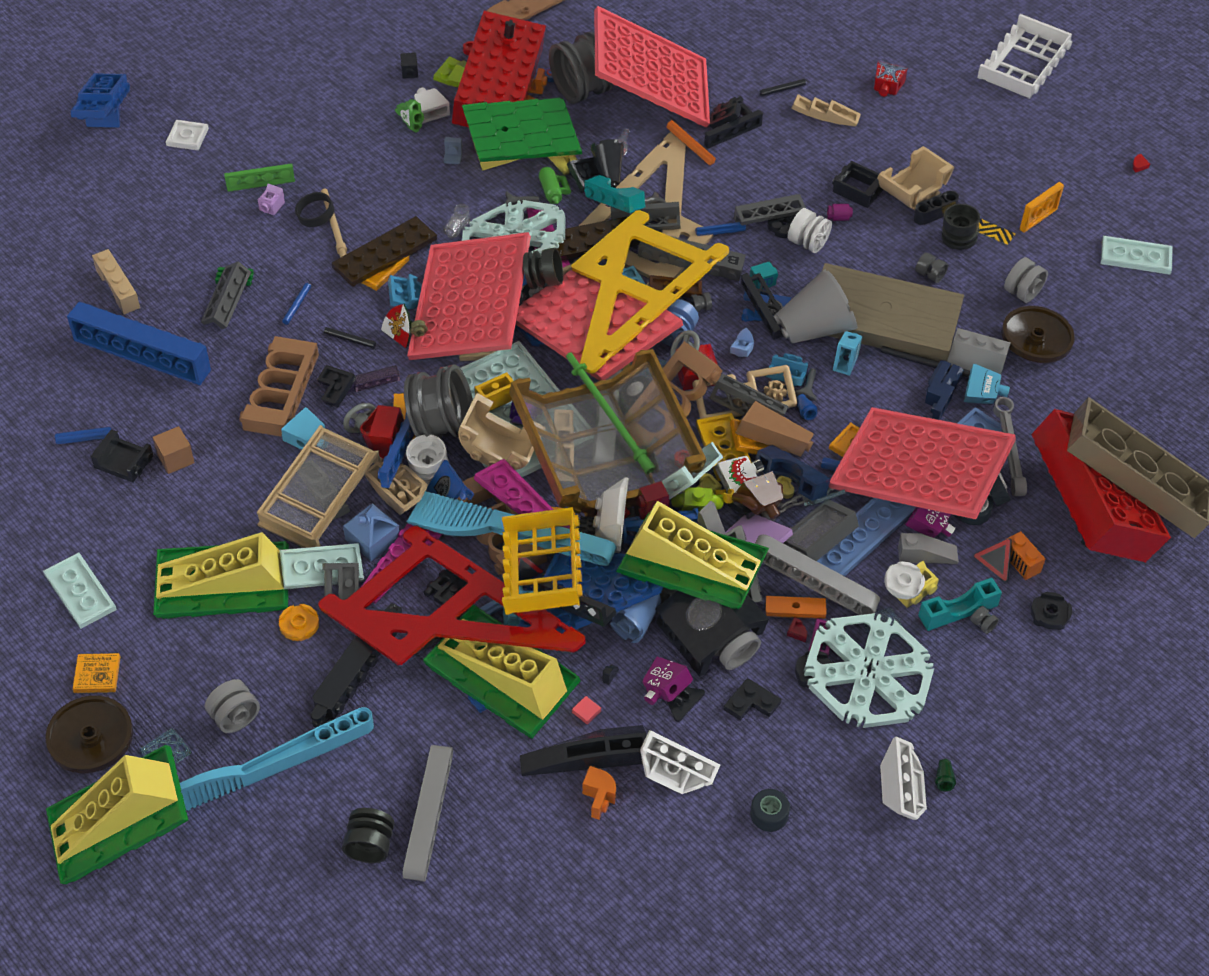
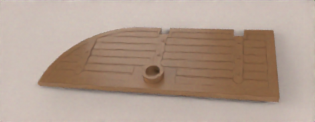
M503 0L490 7L487 11L527 20L564 0Z

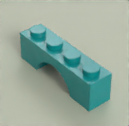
M601 175L584 181V191L587 198L627 213L645 208V194L643 190L635 187L613 188L611 187V179Z
M989 578L975 583L970 590L958 598L942 600L938 596L921 602L918 616L927 631L972 616L981 606L986 607L988 610L997 607L1002 592L994 579Z

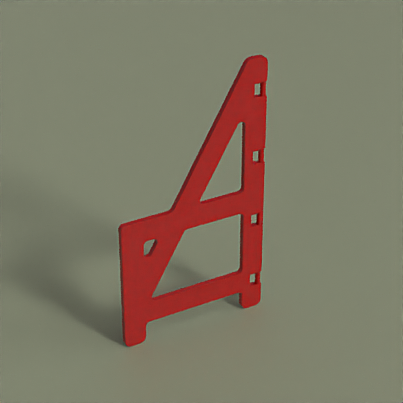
M411 526L403 533L404 540L412 546L350 597L342 600L334 594H328L318 603L321 611L397 665H403L435 637L576 652L586 643L585 636L573 627H569L545 609L514 613L529 623L530 627L457 620L462 613L482 596H488L503 606L502 597H504L503 588L505 584L439 539L437 540L419 526ZM428 539L433 544L429 546L424 542ZM426 558L433 559L468 583L430 616L365 609ZM470 567L476 572L471 574L467 570ZM558 626H560L566 631L564 633H560L556 629L558 628ZM392 633H406L407 635L403 639H397L392 636Z

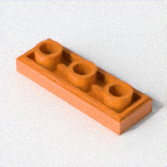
M766 596L765 613L766 616L826 619V598Z

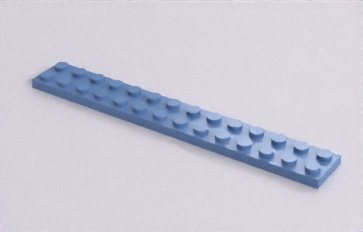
M976 407L957 423L1002 432L1000 423ZM873 498L856 513L859 527L823 555L817 562L846 576L909 519L915 506Z

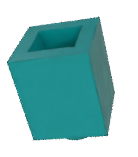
M770 261L750 268V277L760 273L768 288L776 285L778 271L772 266ZM759 280L753 281L756 288L760 289L761 284Z

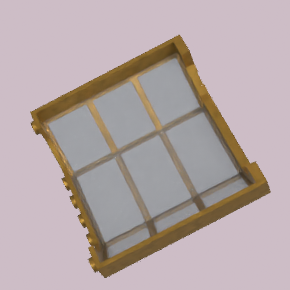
M653 349L641 350L635 353L633 363L614 378L594 383L638 447L647 451V456L656 466V469L650 474H645L640 464L635 462L633 451L585 384L571 389L566 388L562 391L540 395L529 390L530 377L511 382L509 394L555 499L561 508L573 507L575 513L579 514L582 512L586 517H595L598 509H595L596 499L600 498L605 490L625 477L629 478L625 508L633 507L636 503L639 488L660 482L683 466L687 468L690 474L693 472L697 474L703 470L706 457Z

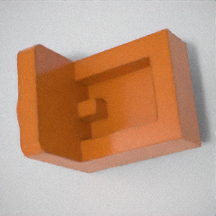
M538 68L530 93L543 94L548 77L545 76V69Z

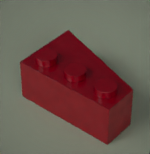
M662 481L639 488L634 510L636 516H639L641 520L645 519L657 501L669 507V494Z

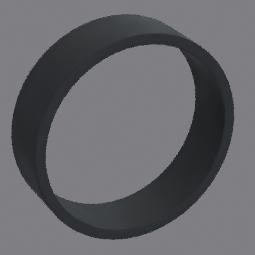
M313 192L305 195L298 201L295 213L302 225L317 227L331 219L334 214V205L327 194ZM319 200L329 202L328 209L319 217L313 219L300 217L303 208L311 202Z

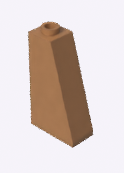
M757 401L753 403L743 417L736 431L738 435L769 446L774 445L783 451L800 457L804 451L809 452L814 443L811 441L814 435L812 432Z

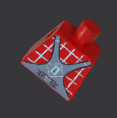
M878 61L874 90L878 91L882 97H886L888 94L896 95L906 81L908 68Z

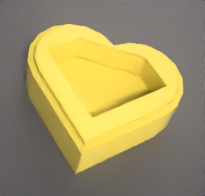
M705 473L700 478L698 485L701 488H711L713 493H715V489L721 490L722 486L708 473Z
M779 476L777 482L783 485V498L789 499L793 497L794 487L791 485V479Z

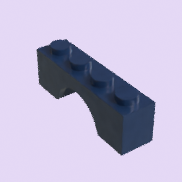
M774 445L758 450L756 461L760 460L764 467L762 472L765 474L773 472L774 475H781L794 480L799 485L798 493L811 501L827 495L831 480L828 476Z

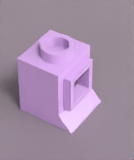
M271 184L267 185L265 192L258 199L259 210L271 215H275L285 203L283 189Z

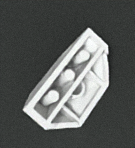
M626 477L605 490L600 498L596 499L595 509H598L597 516L594 517L593 527L596 528L595 536L613 542L617 547L615 553H620L629 480Z
M649 730L640 749L645 777L680 794L711 785L720 767V764Z
M894 737L880 765L883 804L902 816L917 820L927 809L924 771L917 755L913 751V744Z

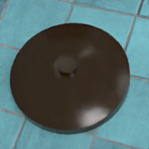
M1024 306L1011 311L1006 316L1001 330L1003 340L1011 342L1009 349L1026 360L1037 363H1051L1063 359L1070 353L1075 340L1073 328L1063 316L1053 310L1039 306Z
M95 695L81 697L65 704L51 718L45 737L47 749L56 764L65 770L74 773L98 772L115 764L127 752L133 738V725L127 710L116 700Z

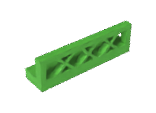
M292 164L224 173L227 192L263 187L268 184L277 185L295 182Z

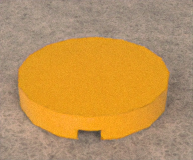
M309 605L289 606L279 616L281 634L287 639L303 641L309 639L317 632L319 617L317 611Z

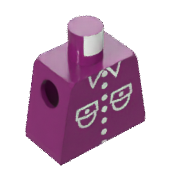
M915 507L905 524L913 530L932 538L936 537L940 532L950 537L955 530V527L947 522L951 514Z
M657 656L643 679V684L648 692L644 696L645 701L650 705H654L659 698L668 702L674 700L693 681L687 666Z

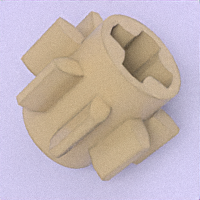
M778 380L769 381L768 386L764 387V393L779 402H782L783 397L787 396L785 384Z

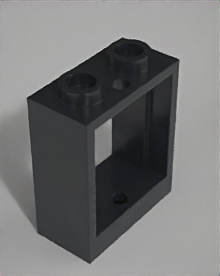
M853 161L844 166L841 173L836 175L832 181L834 193L866 208L874 202L883 189L880 187L879 180L877 179L879 173ZM852 177L870 187L864 192L846 182Z

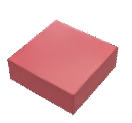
M587 696L572 708V713L587 725L601 712V707Z

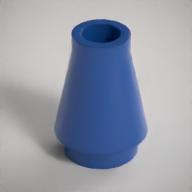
M801 394L797 396L800 416L805 420L814 419L817 416V406L806 395Z

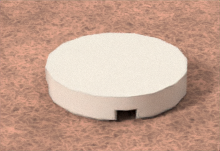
M902 561L888 568L884 583L887 590L893 596L907 600L915 598L921 593L925 584V578L916 565Z

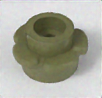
M416 320L411 323L410 332L415 336H423L428 331L425 322L422 320Z

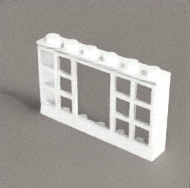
M1020 14L1017 25L1013 24L1010 34L1006 33L1004 42H999L997 51H992L990 60L986 59L984 65H980L977 78L984 79L1030 99L1033 94L1038 92L1040 84H1044L1046 76H1050L1053 67L1058 65L1059 59L1064 57L1066 49H1070L1072 34ZM1025 32H1028L1035 36L1032 40H1030L1025 37H1022V35ZM1038 37L1048 40V43L1043 45L1035 41ZM1018 40L1029 43L1026 48L1016 45ZM1052 42L1061 45L1059 50H1055L1053 48H1050L1049 46ZM1032 45L1042 48L1039 54L1029 49ZM1012 48H1015L1049 63L1041 74L1037 76L1002 61ZM1046 50L1055 53L1052 59L1043 55ZM1001 65L1009 70L1007 73H1003L996 69ZM1012 71L1023 74V76L1018 79L1010 74ZM1028 76L1036 80L1031 84L1024 81V79Z

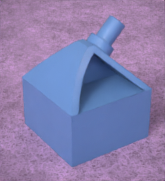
M373 503L343 525L345 540L350 544L359 543L360 553L371 562L386 551L396 541L399 534V525Z

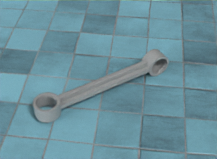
M1000 397L995 402L993 412L1000 418L1002 432L1014 434L1011 419L1014 403L1007 397ZM998 405H1005L1009 410H1001ZM1015 441L1007 457L1011 474L1012 496H1025L1027 493L1026 478L1022 476Z

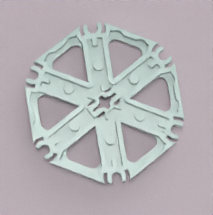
M518 200L516 205H512L509 202L507 207L505 203L470 221V227H464L462 241L470 240L471 237L487 238L529 232L531 236L529 246L540 247L534 251H538L541 254L542 250L559 248L558 243L564 242L565 213L553 204L523 200L521 204V201ZM527 208L542 210L537 215L524 219V211ZM505 212V225L486 222ZM557 222V229L555 231H540L541 229Z
M875 613L832 618L825 624L828 630L820 626L815 633L804 668V675L813 677V679H808L807 681L809 689L842 721L845 715H847L846 723L849 724L850 719L855 718L858 722L856 727H860L864 720L863 728L905 723L912 720L914 714L911 710L919 714L924 708L934 668L932 669L933 663L928 664L925 662L930 658V654H927L928 650L895 619L892 626L890 625L892 621L890 617L884 623L880 620L881 614H878L876 620H874ZM861 623L869 625L870 631L864 649L844 631V626ZM891 634H898L913 648L912 653L884 657ZM825 642L845 662L820 664L817 661L820 645ZM872 663L871 672L867 677V667H869V664ZM922 675L919 693L916 695L910 694L894 677ZM854 683L847 704L838 702L825 688V686ZM874 690L896 712L879 715L872 714L869 711V706Z

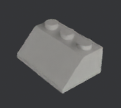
M957 328L947 362L966 370H971L973 364H977L1001 375L1011 342Z

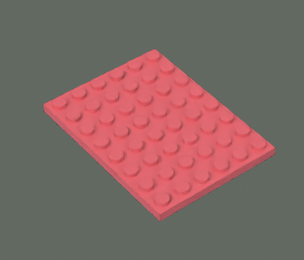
M597 6L594 10L595 76L707 128L710 124L706 58Z
M529 232L430 246L415 321L422 320L425 322L428 331L420 337L414 334L411 335L407 354L409 360L511 349L524 279L523 256L529 251L531 239Z
M570 270L563 275V283L561 285L546 286L525 300L518 307L515 325L564 358H566L568 353L572 352L580 364L601 283ZM618 293L607 335H612L647 303L624 293ZM665 310L652 323L644 327L643 331L615 356L606 361V364L597 372L588 374L599 381L608 379L632 362L635 353L641 350H649L683 326V320ZM641 320L637 325L640 326L644 321ZM604 353L600 357L604 358L608 353Z
M872 407L834 472L829 488L977 519L1016 441L1015 434Z

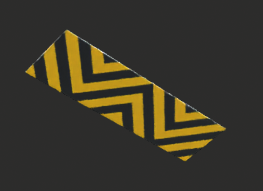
M980 219L978 232L1008 245L1016 234Z

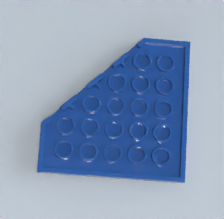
M556 553L544 577L572 574L571 557ZM614 553L608 566H601L581 560L582 567L578 568L582 574V582H579V584L582 585L583 595L615 608L616 612L660 594L663 587L616 572L625 556L622 553ZM572 579L559 580L557 584L570 588L572 587ZM558 607L545 609L576 630L593 623ZM523 619L521 620V622H520V624H519V627H530V626H531L529 623H527V622L524 621ZM558 626V628L556 629L560 633H564L566 631L560 626Z

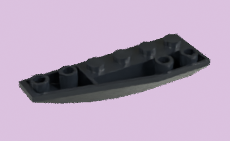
M643 725L600 729L520 755L521 775L528 776L588 770L590 766L599 769L643 764L640 749L647 736Z

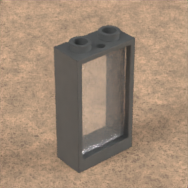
M827 499L791 528L793 535L783 544L817 561L859 527L856 513L845 506Z

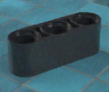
M946 191L919 202L915 208L914 222L919 225H925L944 217V211L948 207L958 204V193Z

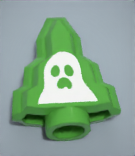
M410 99L396 106V113L402 117L403 122L407 124L410 130L417 133L422 127L424 114L421 112V103Z

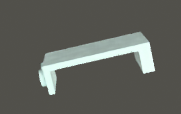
M713 442L702 448L706 457L702 471L697 474L695 472L690 474L687 468L683 466L662 480L669 494V499L693 485L723 458Z

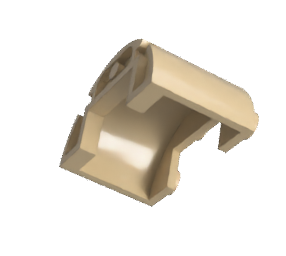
M924 146L913 151L910 157V166L899 171L893 177H891L893 168L890 167L880 172L877 178L883 190L915 210L919 202L939 195V189L942 188V184H947L954 169L953 165Z
M476 393L458 431L462 446L473 460L480 461L488 467L505 459L514 470L523 468L529 463L534 452L524 426L520 429L488 412L493 401ZM534 424L537 430L543 432L544 428Z

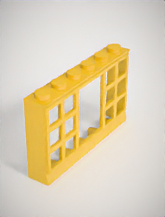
M573 507L502 517L505 530L503 532L505 544L503 546L505 557L503 559L505 571L503 573L505 587L503 588L504 597H502L505 614L580 605L579 597L583 596L582 585L579 584V582H582V574L578 568L582 566L581 558L577 556V554H581L580 543L577 542V540H580L579 528H576L580 527L578 515H574ZM570 525V533L556 535L555 527ZM551 528V536L537 538L538 529ZM532 530L533 538L518 540V532ZM570 538L571 546L556 548V540ZM537 542H552V549L537 550ZM533 543V551L518 553V545ZM571 551L572 574L519 581L518 558ZM572 579V587L557 589V581ZM553 581V590L538 592V583ZM533 584V593L519 594V586Z

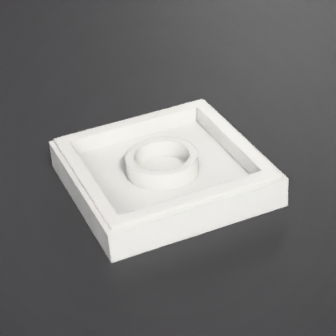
M176 120L166 140V145L199 151L209 129L208 124Z

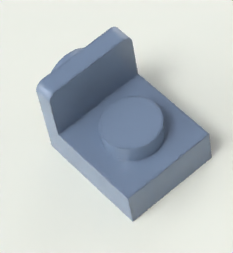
M445 137L444 163L459 165L463 154L462 138Z

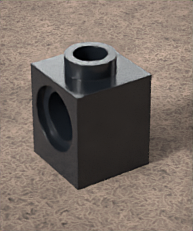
M416 52L401 53L402 79L418 78Z

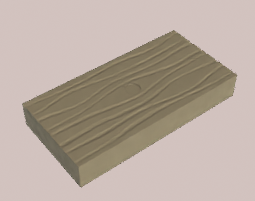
M828 263L824 264L823 270L826 269L835 277L849 301L848 305L850 306V311L854 313L858 328L848 332L861 335V344L881 349L882 346H886L938 362L948 360L964 294ZM844 332L829 336L841 339Z
M1088 397L1074 412L1067 451L1191 537L1195 538L1209 525V480Z

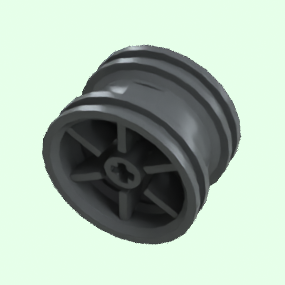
M589 31L578 35L573 44L568 41H562L551 45L549 49L551 74L557 89L570 104L586 100L591 91L599 95L613 88L612 83L595 76L594 32Z
M453 364L448 367H440L437 375L431 377L425 372L410 374L406 377L404 383L405 408L409 423L416 437L425 434L426 437L434 435L442 439L443 434L449 432L454 437H459V428L473 401L468 381L459 366Z

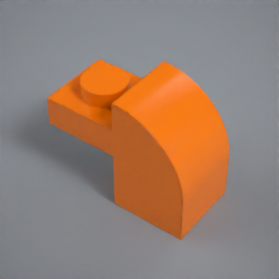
M590 766L583 781L582 794L595 798L591 807L592 818L600 820L602 812L606 813L609 803L615 804L616 783L608 772Z

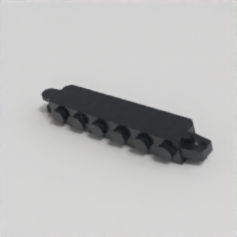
M391 603L384 612L402 613V608ZM398 632L392 633V636L395 637ZM355 636L312 696L315 708L311 713V718L315 728L327 723L329 719L334 720L338 714L340 715L343 712L345 703L354 696L359 683L364 682L369 669L373 668L377 663L378 656L381 653L358 636Z

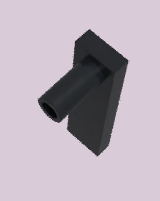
M741 103L740 114L743 117L705 132L704 145L709 149L762 126L763 113L760 110L752 112L744 103Z

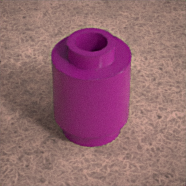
M832 204V206L827 207V218L832 219V221H849V217L853 215V209L849 207V204Z

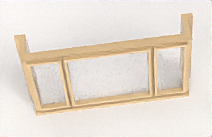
M320 425L257 511L260 520L258 526L303 548L320 547V537L371 464H375L378 461L382 462L383 458L379 456L378 451L366 448Z

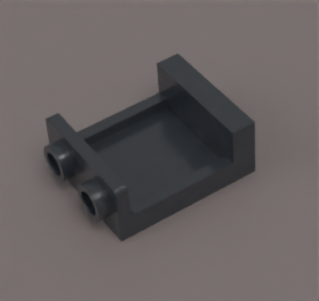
M111 429L92 453L91 460L95 469L134 483L136 478L142 474L145 466L152 461L154 455L150 444L146 443L144 447H140L119 438L118 431Z

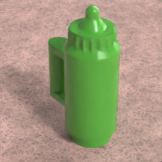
M544 167L540 170L539 179L546 199L551 204H558L562 200V194L568 195L571 193L566 176L556 175L555 171L550 167Z

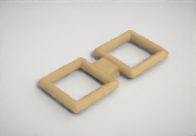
M788 365L747 372L748 383L743 384L757 390L756 377L783 373L789 400L782 401L781 403L789 406L788 408L797 406V398ZM734 374L727 375L736 380V376ZM699 380L693 381V389L698 385ZM703 396L696 400L700 419L732 413L733 417L742 416L733 410L706 414ZM738 398L733 399L735 405L742 406V400Z

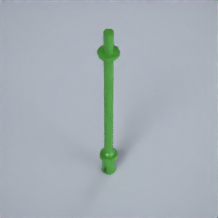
M572 352L568 353L566 358L574 368L571 372L572 375L580 376L633 451V459L640 464L645 474L653 472L656 466L647 456V451L638 447L585 372L587 365L585 363L579 364Z

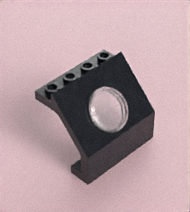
M677 590L655 608L659 614L656 620L657 625L698 676L706 675L713 656L740 633L751 629L756 635H762L769 620L748 594L740 609H734L710 600L705 601Z

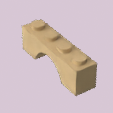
M109 249L92 255L97 273L102 281L106 280L122 313L127 314L139 309L137 293Z

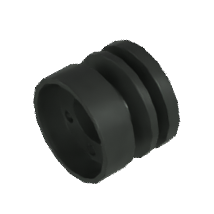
M954 204L944 211L941 237L943 243L950 248L958 250L969 249L974 246L978 238L979 211L968 204Z
M557 248L544 249L541 254L538 251H533V253L526 252L524 254V274L530 289L543 288L545 281L548 286L561 285L563 283V266Z
M357 808L352 810L349 815L342 851L353 860L364 863L385 861L390 847L389 839L392 837V830L394 829V819L389 814L373 808Z

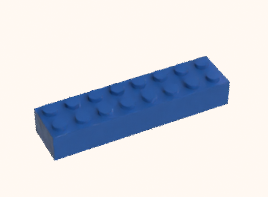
M78 302L67 315L73 339L76 342L197 385H201L211 371L207 348L202 343H196L185 337L176 336L170 332L156 329L153 326L142 324L136 320L133 321L82 302Z

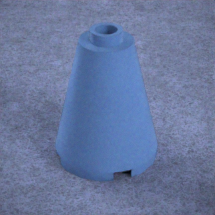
M660 594L616 612L610 623L613 630L624 640L629 638L633 640L631 643H638L643 638L657 612L655 608L661 604Z

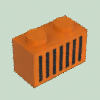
M1021 531L1008 537L1012 539L1010 563L1020 575L1027 580L1041 573L1045 557Z

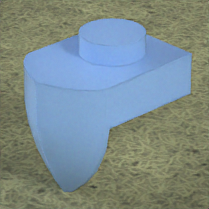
M744 328L738 334L737 339L730 347L731 354H735L738 357H748L753 350L754 340L748 328Z

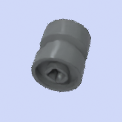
M925 252L918 260L915 271L923 276L928 275V279L939 283L945 276L949 265L941 259L936 260L934 255Z

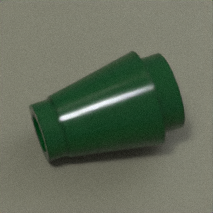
M941 759L938 762L935 778L937 788L944 792L953 790L956 785L951 761L948 759Z

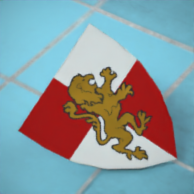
M405 304L395 306L387 313L381 330L407 348L411 333V323L413 321L409 319L410 313L407 311Z

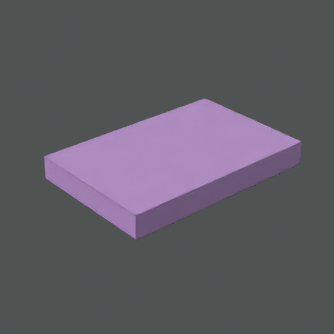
M744 515L725 532L727 533L735 527L742 525L746 541L754 544L758 536L762 534L768 535L781 543H784L793 535L792 529L759 515H754L749 519Z

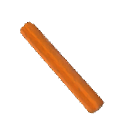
M673 120L667 123L666 128L710 166L715 163L716 158Z

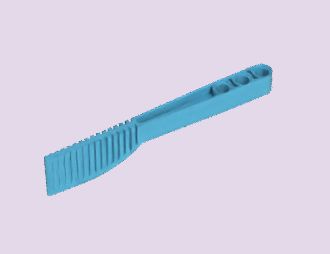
M425 491L421 501L414 507L407 523L451 536H476L490 532L503 535L505 530L502 517L515 514L496 509L492 510V508L487 509V507L483 508L477 504H468V502L459 501L458 499L454 500V498ZM555 527L556 535L570 533L568 528ZM551 528L538 529L537 538L551 536ZM532 530L518 532V540L533 538ZM580 532V540H577L581 548V554H577V556H580L581 560L601 566L609 565L617 549L616 545L609 540ZM570 538L556 540V548L571 546ZM537 542V546L544 549H552V542ZM571 551L559 552L571 557Z
M366 707L358 708L242 765L210 770L181 782V793L186 810H191L192 807L196 808L197 805L200 806L203 802L208 803L207 800L212 801L214 797L217 799L219 798L218 795L222 797L225 792L229 794V790L234 792L236 787L238 789H241V785L246 787L370 733L374 727L372 712Z

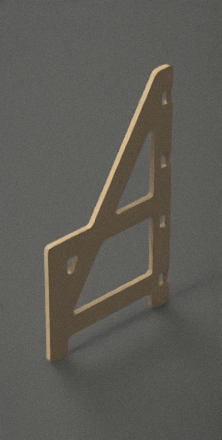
M670 132L616 188L635 187L638 189L662 164H667L665 201L679 202L681 229L663 230L662 233L677 238L680 235H686L689 237L687 240L706 245L713 238V234L697 236L695 228L703 226L681 216L686 145ZM666 143L669 144L667 148L663 147ZM638 172H640L641 175L639 177H636L635 175ZM600 203L579 226L609 220L611 217L610 207ZM669 219L667 222L677 223V219ZM628 250L625 267L634 265L638 273L647 278L650 275L676 278L684 270V267L661 262L654 263L639 257L638 254Z

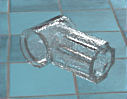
M459 204L454 208L453 216L443 228L444 233L448 237H457L463 227L469 225L471 221L470 211L466 204Z

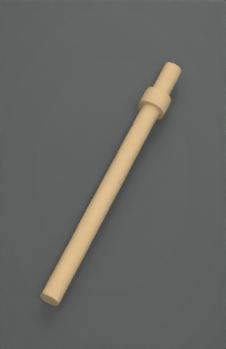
M327 189L321 190L322 193H325L329 196ZM324 201L327 210L329 207V202ZM334 213L330 219V224L336 241L337 253L342 257L347 254V247L343 243Z

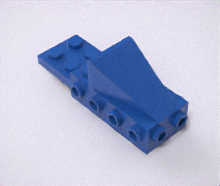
M94 73L78 93L77 103L71 109V117H77L79 120L85 119L86 127L119 128L120 104L130 92V84L127 83L126 74Z

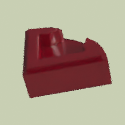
M794 617L787 631V636L806 643L807 630L802 621Z

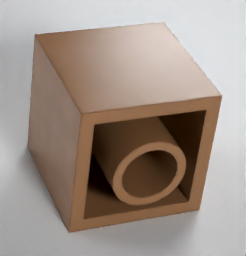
M179 426L152 437L157 456L168 474L195 463L191 446Z

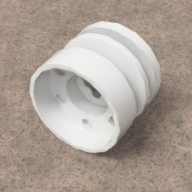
M803 208L796 214L790 225L788 240L797 245L803 244L805 249L817 253L829 237L832 221L824 219L820 215L817 217L816 213Z
M425 434L418 436L410 441L406 449L409 468L423 479L427 485H429L444 460L448 461L444 442L434 435L428 437Z

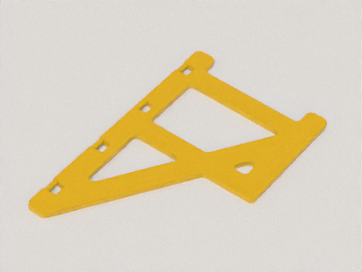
M637 210L571 265L572 271L601 283L580 364L585 363L587 365L585 372H597L606 364V361L615 356L643 331L644 327L652 323L709 272L718 261L720 262L728 255L729 247L722 243H716L708 250L697 248L644 226L649 220V214ZM633 239H637L692 263L661 291L622 275L630 242ZM603 259H607L605 265L598 264ZM713 259L711 263H707L708 260ZM676 289L679 290L676 294H673V293H672V292H674ZM618 293H624L647 303L612 335H607ZM641 320L644 321L640 326L637 325ZM604 353H608L604 358L600 357Z

